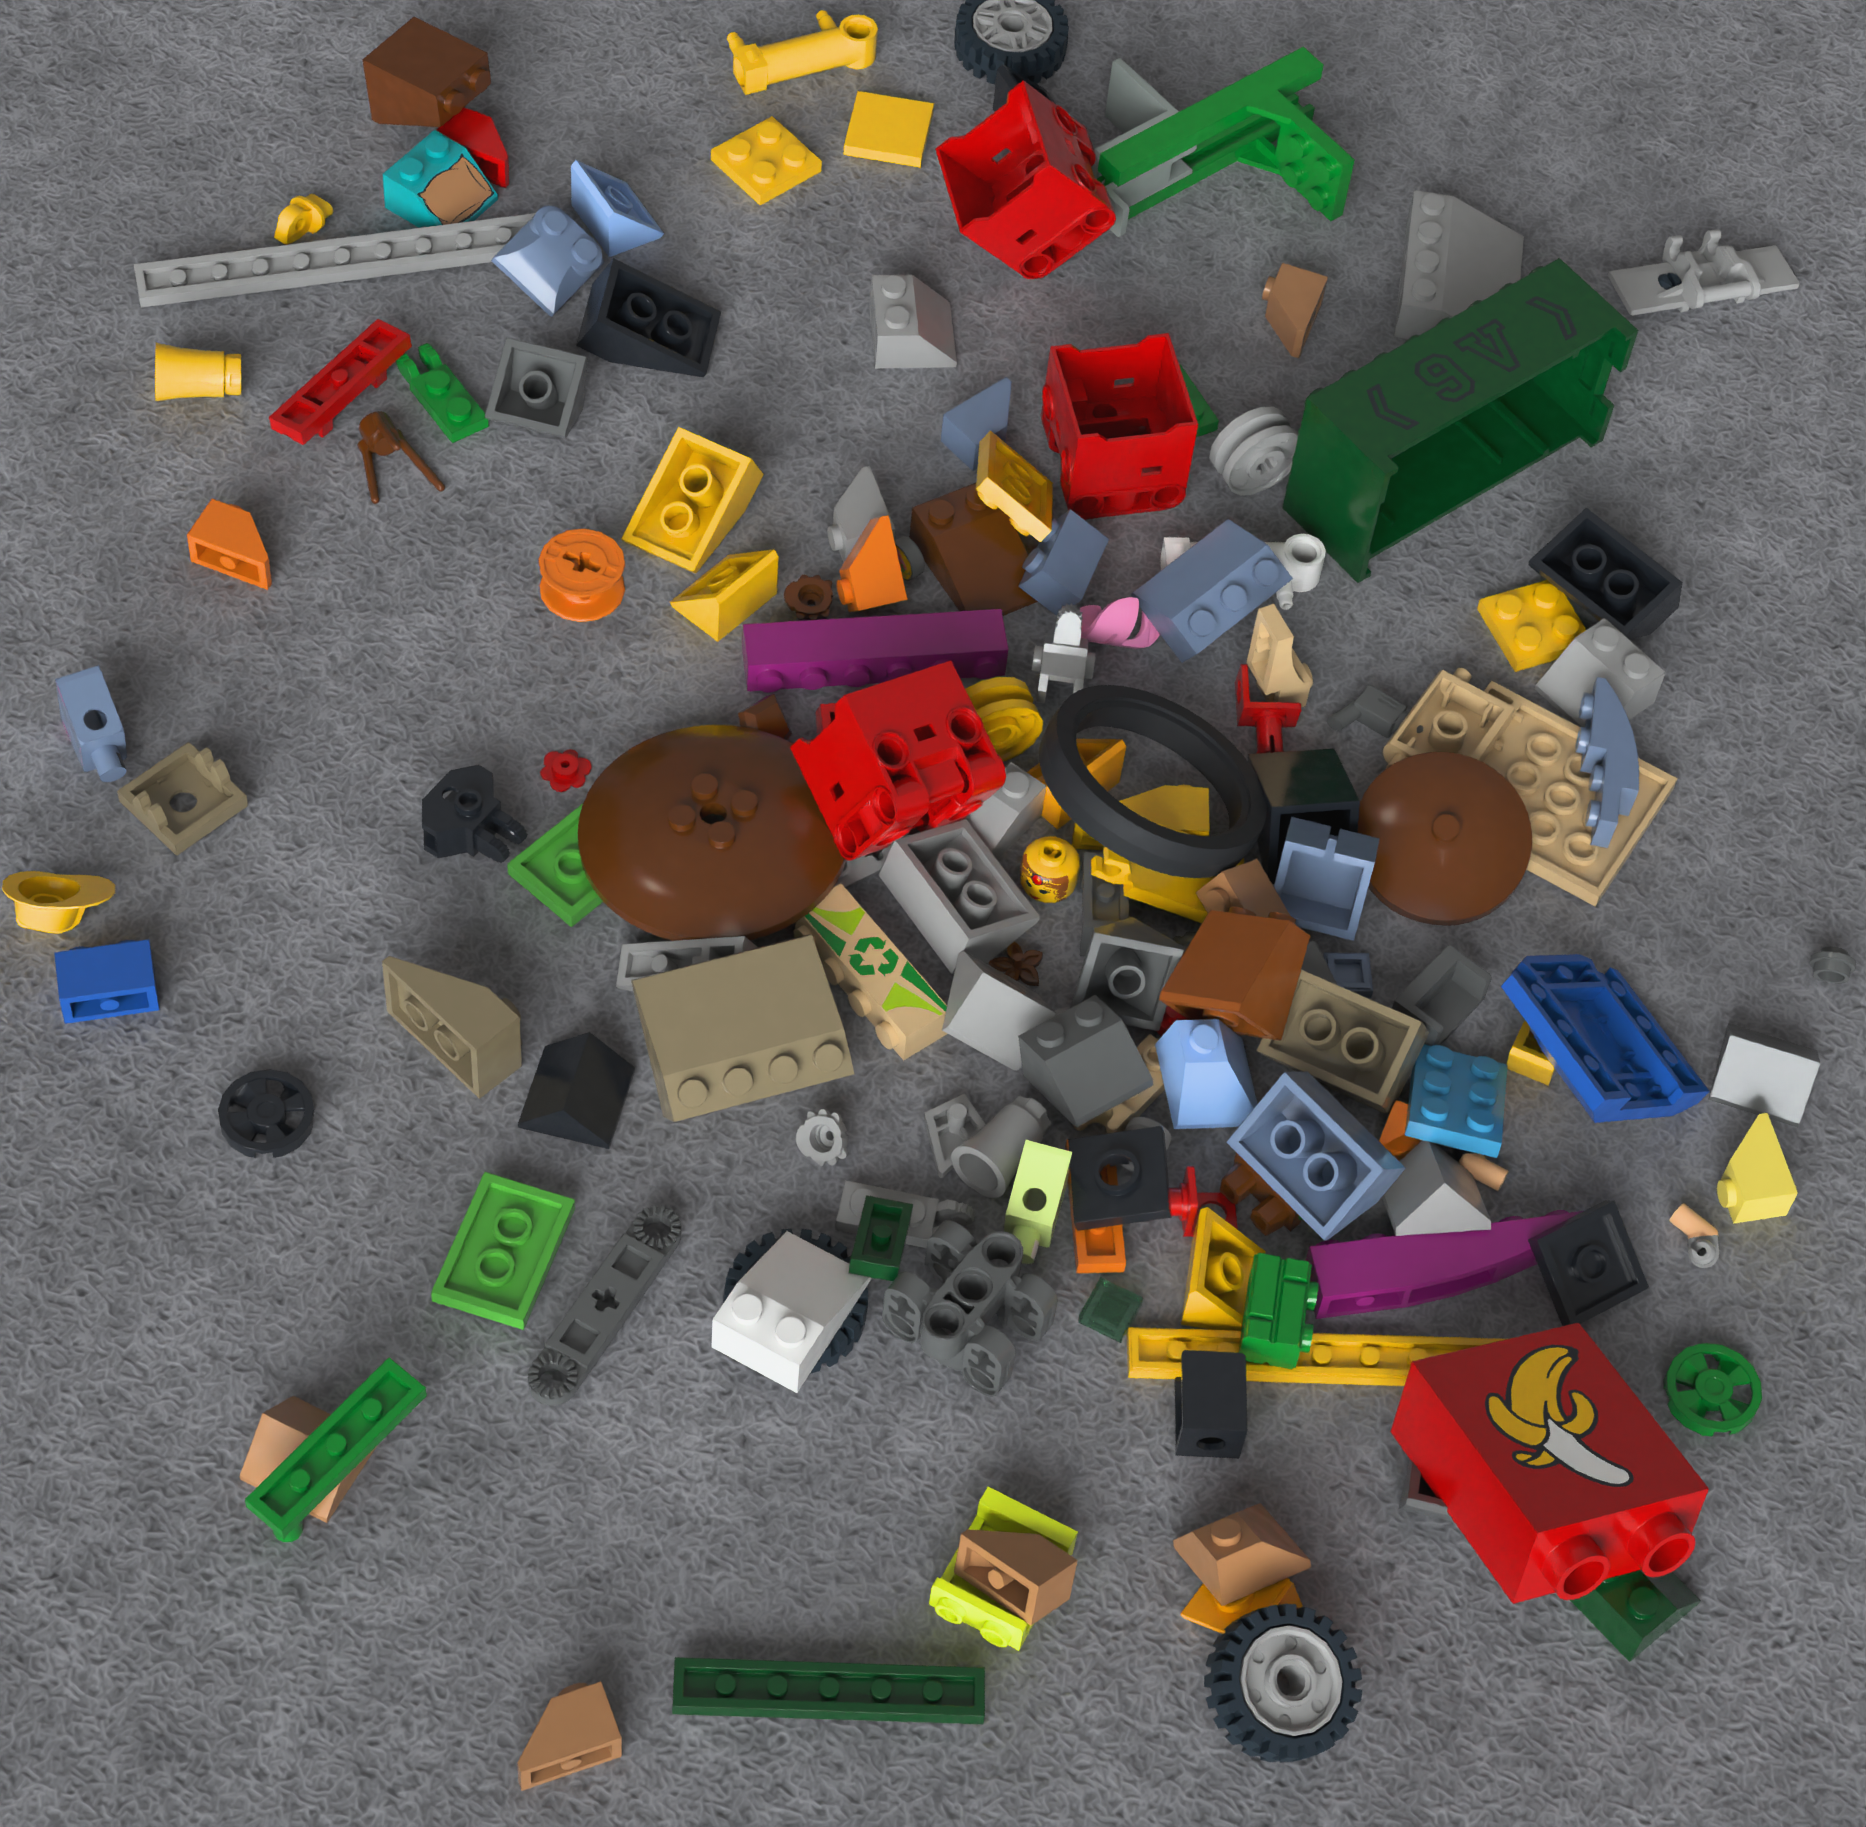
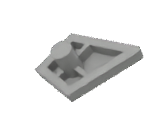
M965 1093L924 1112V1121L937 1174L940 1178H943L954 1168L951 1161L952 1151L986 1125Z

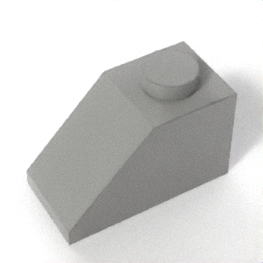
M870 466L861 468L834 507L833 525L828 526L827 529L830 547L833 551L839 550L843 563L870 519L889 515L895 540L896 529Z

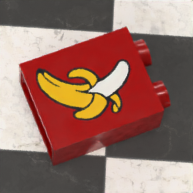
M1580 1323L1412 1361L1390 1432L1411 1462L1419 1469L1421 1476L1436 1497L1442 1499L1446 1504L1448 1514L1513 1604L1556 1593L1563 1600L1578 1599L1592 1592L1605 1579L1642 1570L1649 1577H1660L1674 1571L1690 1557L1696 1543L1692 1532L1709 1488Z

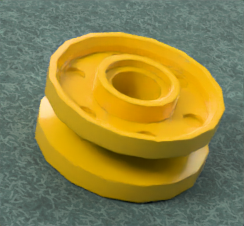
M995 677L982 680L965 688L977 714L982 719L983 726L996 753L1002 761L1010 760L1022 754L1035 743L1042 733L1043 719L1037 707L1033 704L1034 699L1025 682L1015 677Z

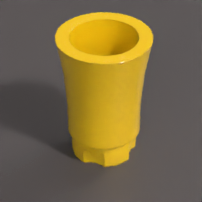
M156 342L155 401L190 397H224V393L227 395H241V354L224 355V351L181 348Z

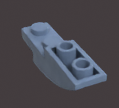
M1597 677L1592 692H1584L1581 699L1579 718L1586 720L1585 727L1579 728L1575 752L1582 754L1580 771L1591 773L1589 791L1595 792V800H1590L1585 818V826L1592 827L1590 845L1608 848L1618 824L1619 814L1629 816L1639 792V762L1635 738L1627 714L1606 678Z

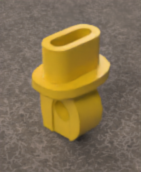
M309 194L306 197L295 196L291 199L290 205L280 213L274 238L288 245L300 239L307 232L312 234L318 232L324 227L325 219L333 214L332 206L315 194Z

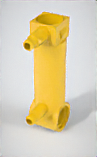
M820 10L816 14V18L822 31L757 47L756 43L745 45L743 39L736 32H731L727 36V41L734 55L733 74L744 94L747 95L767 90V85L842 66L853 69L866 68L871 66L876 58L878 34L876 22L865 15H850L844 18L840 26L837 27L827 11Z

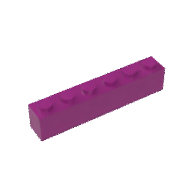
M1001 609L743 624L742 655L747 691H762L766 693L776 692L780 689L795 688L816 690L827 686L848 685L850 687H861L866 684L889 681L950 660L960 678L977 677L979 679H990L995 676L1005 675L1009 650Z

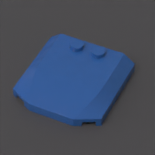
M1580 954L1526 956L1501 985V988L1528 1023L1544 1055L1594 1123L1674 1116L1698 1104L1710 1092L1618 970L1610 967L1603 974L1597 971L1592 959Z

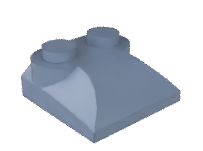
M555 206L540 208L532 219L491 260L551 317L604 263L602 251L598 243L569 215Z

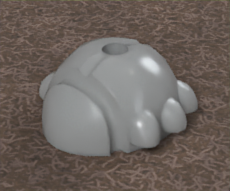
M821 1109L819 1113L814 1111L808 1112L805 1124L800 1125L796 1134V1143L801 1153L806 1157L810 1156L820 1166H823L826 1162L829 1165H835L839 1158L844 1159L848 1155L846 1148L848 1144L847 1128L842 1122L841 1115L837 1112L830 1114L827 1109Z

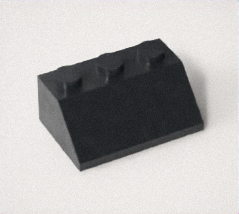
M1585 508L1533 556L1528 563L1532 569L1598 621L1605 618L1629 640L1650 635L1679 608L1683 582L1588 508Z

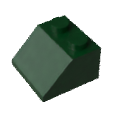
M1642 1570L1605 1579L1589 1594L1570 1601L1630 1662L1696 1607L1701 1600L1673 1572L1660 1577H1649Z

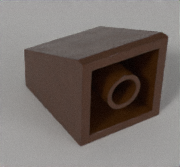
M416 17L411 18L362 59L371 117L378 124L441 127L454 115H457L477 95L484 92L491 84L487 52Z

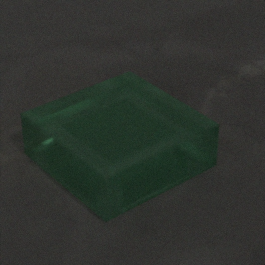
M1100 1277L1079 1314L1078 1323L1122 1343L1127 1334L1128 1327L1132 1325L1142 1307L1144 1298Z

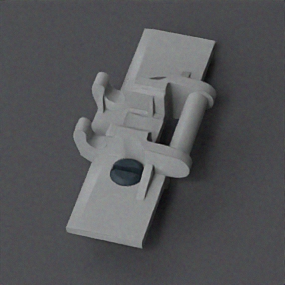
M1719 229L1709 230L1705 233L1699 251L1680 252V247L1683 243L1682 236H1670L1665 243L1662 256L1663 263L1609 271L1607 275L1628 313L1632 316L1676 308L1680 312H1686L1689 308H1701L1704 303L1733 298L1736 303H1742L1745 298L1752 300L1757 299L1763 294L1797 289L1800 284L1776 245L1735 251L1733 246H1718L1719 239L1721 238V231Z

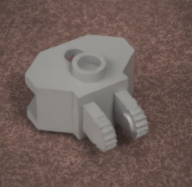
M1066 603L1065 606L1062 605V608L1058 609L1059 613L1057 614L1058 618L1056 619L1054 634L1045 633L1044 646L1035 645L1032 671L1040 672L1036 698L1038 703H1045L1048 680L1073 683V694L1083 689L1084 678L1092 679L1096 653L1088 652V639L1081 638L1082 612H1080V608L1077 605L1074 606L1072 603L1070 605Z

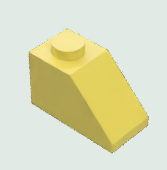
M1768 1113L1757 1116L1717 1184L1719 1202L1722 1207H1728L1733 1224L1786 1216L1798 1194Z

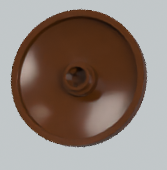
M1427 752L1407 757L1394 763L1378 775L1369 785L1360 801L1358 833L1379 838L1375 864L1368 888L1389 909L1411 920L1431 925L1451 926L1481 919L1498 909L1511 897L1519 886L1528 867L1532 850V829L1524 802L1512 784L1503 775L1475 758L1452 752Z

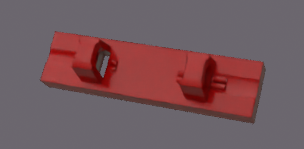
M377 319L269 416L271 429L280 434L287 435L302 445L306 444L315 434L324 438L333 429V418L370 384L378 388L387 380V369L412 347L410 334Z

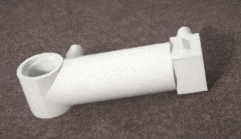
M1309 534L1293 535L1286 542H1265L1293 578L1276 592L1279 606L1284 610L1290 609L1293 605V591H1310L1319 583L1326 549L1318 538ZM1164 537L1160 556L1161 570L1197 542H1190L1189 537Z

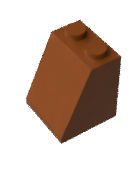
M1230 907L1228 912L1210 910L1163 987L1159 1000L1188 1020L1219 1019L1236 1034L1281 1041L1310 935L1295 925V918L1283 913L1270 912L1267 918L1256 916L1254 912L1240 907Z

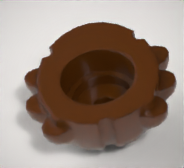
M801 575L797 582L793 581L786 587L784 601L791 611H795L798 620L827 618L830 615L829 608L832 604L833 593L831 588L833 583L831 580H822L819 575H814L813 577Z

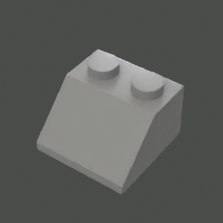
M872 275L869 311L875 369L956 367L957 360L950 302L914 275Z
M1603 618L1573 639L1538 681L1534 689L1571 723L1579 727H1585L1586 719L1579 718L1580 703L1584 692H1592L1597 677L1606 678L1617 694L1628 720H1630L1655 703L1666 672L1608 620Z

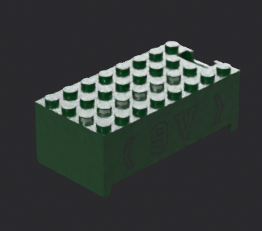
M1560 258L1544 267L1538 266L1528 276L1519 281L1505 284L1497 293L1490 297L1473 302L1463 312L1452 318L1446 317L1442 319L1434 328L1421 335L1411 336L1403 345L1388 353H1380L1367 365L1358 370H1350L1338 381L1325 388L1320 387L1311 392L1305 400L1304 413L1298 431V440L1292 458V467L1286 485V494L1282 508L1309 535L1318 538L1324 544L1326 552L1359 583L1371 576V571L1367 568L1369 559L1578 438H1581L1591 448L1602 442L1614 408V404L1603 395L1612 366L1619 372L1627 368L1639 330Z

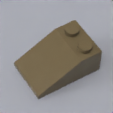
M388 956L382 961L387 1012L479 1099L522 1067L521 1015L507 998L500 999L488 987L395 957Z
M1301 970L1282 1040L1262 1038L1256 1051L1296 1072L1308 1071L1319 1083L1389 1115L1394 1101L1399 1099L1428 1037L1429 1031L1423 1022Z

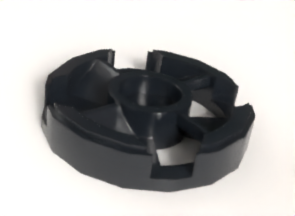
M272 1069L250 1072L235 1080L223 1093L218 1108L221 1132L226 1141L233 1149L245 1156L256 1158L255 1153H273V1158L282 1157L299 1148L311 1134L313 1128L312 1120L315 1113L312 1094L305 1084L288 1072ZM266 1080L282 1083L284 1091L280 1097L274 1094H266ZM234 1104L247 1110L244 1112H228L229 1107H233ZM304 1111L303 1119L297 1128L285 1124L287 1119L286 1112ZM258 1133L266 1135V1143L254 1142L253 1140Z

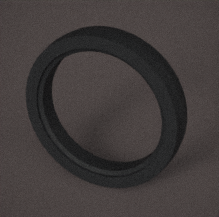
M1097 685L1081 689L1071 694L1050 719L1039 747V763L1045 782L1058 804L1080 828L1096 841L1123 858L1145 868L1184 878H1209L1217 876L1222 871L1238 865L1253 848L1265 824L1267 804L1260 781L1242 753L1221 732L1204 719L1181 705L1159 695L1117 685ZM1091 727H1113L1143 735L1171 749L1192 764L1216 789L1228 811L1229 830L1212 836L1185 834L1151 822L1130 810L1108 793L1086 768L1078 752L1076 734Z

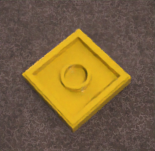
M857 91L844 143L843 155L921 168L933 116L934 103Z

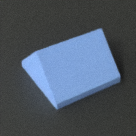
M577 160L571 165L572 207L608 257L657 240L664 235L627 182Z

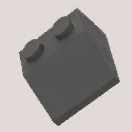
M1096 995L1018 1036L1023 1076L1076 1128L1153 1086V1078L1123 1020Z

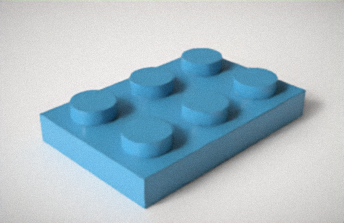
M1424 1044L1411 1073L1405 1136L1497 1158L1502 1144L1508 1065L1499 1063L1490 1057H1475L1451 1051L1444 1046Z

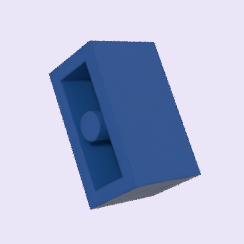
M149 939L140 941L123 940L112 945L90 948L79 946L69 951L54 952L59 1000L65 1024L160 1010L154 961Z

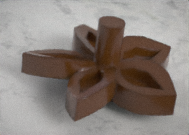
M1014 941L1007 948L1008 957H997L989 961L991 967L1005 972V975L1019 981L1020 979L1026 985L1039 986V976L1035 968L1039 966L1043 958V952L1028 950L1023 954L1021 947Z

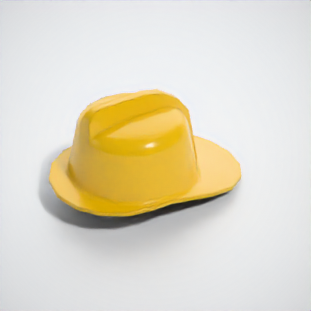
M24 871L9 875L3 880L2 890L5 895L14 901L18 925L23 928L46 933H63L72 930L80 923L86 907L99 905L109 900L115 894L116 888L112 881L100 876L64 875L40 871Z

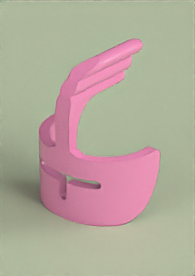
M1128 597L1115 600L1104 607L1103 610L1098 605L1079 607L1083 617L1081 621V638L1088 639V642L1139 649L1151 646L1160 636L1159 632L1142 611L1139 632L1132 639H1127L1135 626L1138 616L1139 600L1137 598Z

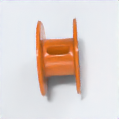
M574 529L552 537L543 546L538 559L542 575L539 587L541 599L550 611L563 619L583 622L598 620L607 616L621 604L625 593L622 576L625 560L622 549L614 539L599 531Z

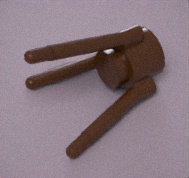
M382 411L373 412L361 420L359 431L363 439L357 446L363 456L372 503L377 504L379 502L372 454L376 453L380 456H386L395 450H400V448L438 491H444L445 485L406 441L401 430L396 429L387 413Z

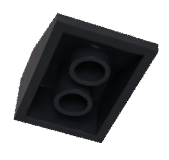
M613 258L592 283L576 346L611 363L704 377L707 373L721 311Z

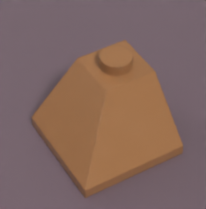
M1261 1503L1219 1519L1173 1540L1176 1551L1221 1606L1311 1568L1310 1559Z

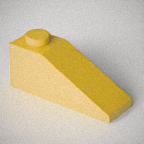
M1185 784L1178 786L1164 785L1119 801L1142 817L1191 835L1209 836V788L1193 787ZM1074 823L1071 844L1075 849L1103 850L1105 846L1091 838L1089 834Z

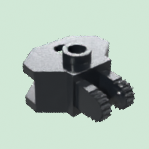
M480 765L450 770L422 799L424 850L437 858L468 853L474 857L480 852L488 858H492L493 861L502 863L510 856L507 845L494 835L497 833L518 845L527 838L528 834L525 827L501 810V801L494 798L493 773ZM452 791L445 799L443 798L444 793Z

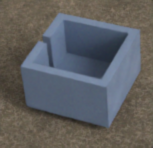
M1291 817L1274 884L1276 892L1290 916L1296 919V926L1354 941L1375 864L1379 838L1343 829L1339 830L1338 836L1330 835L1331 826Z

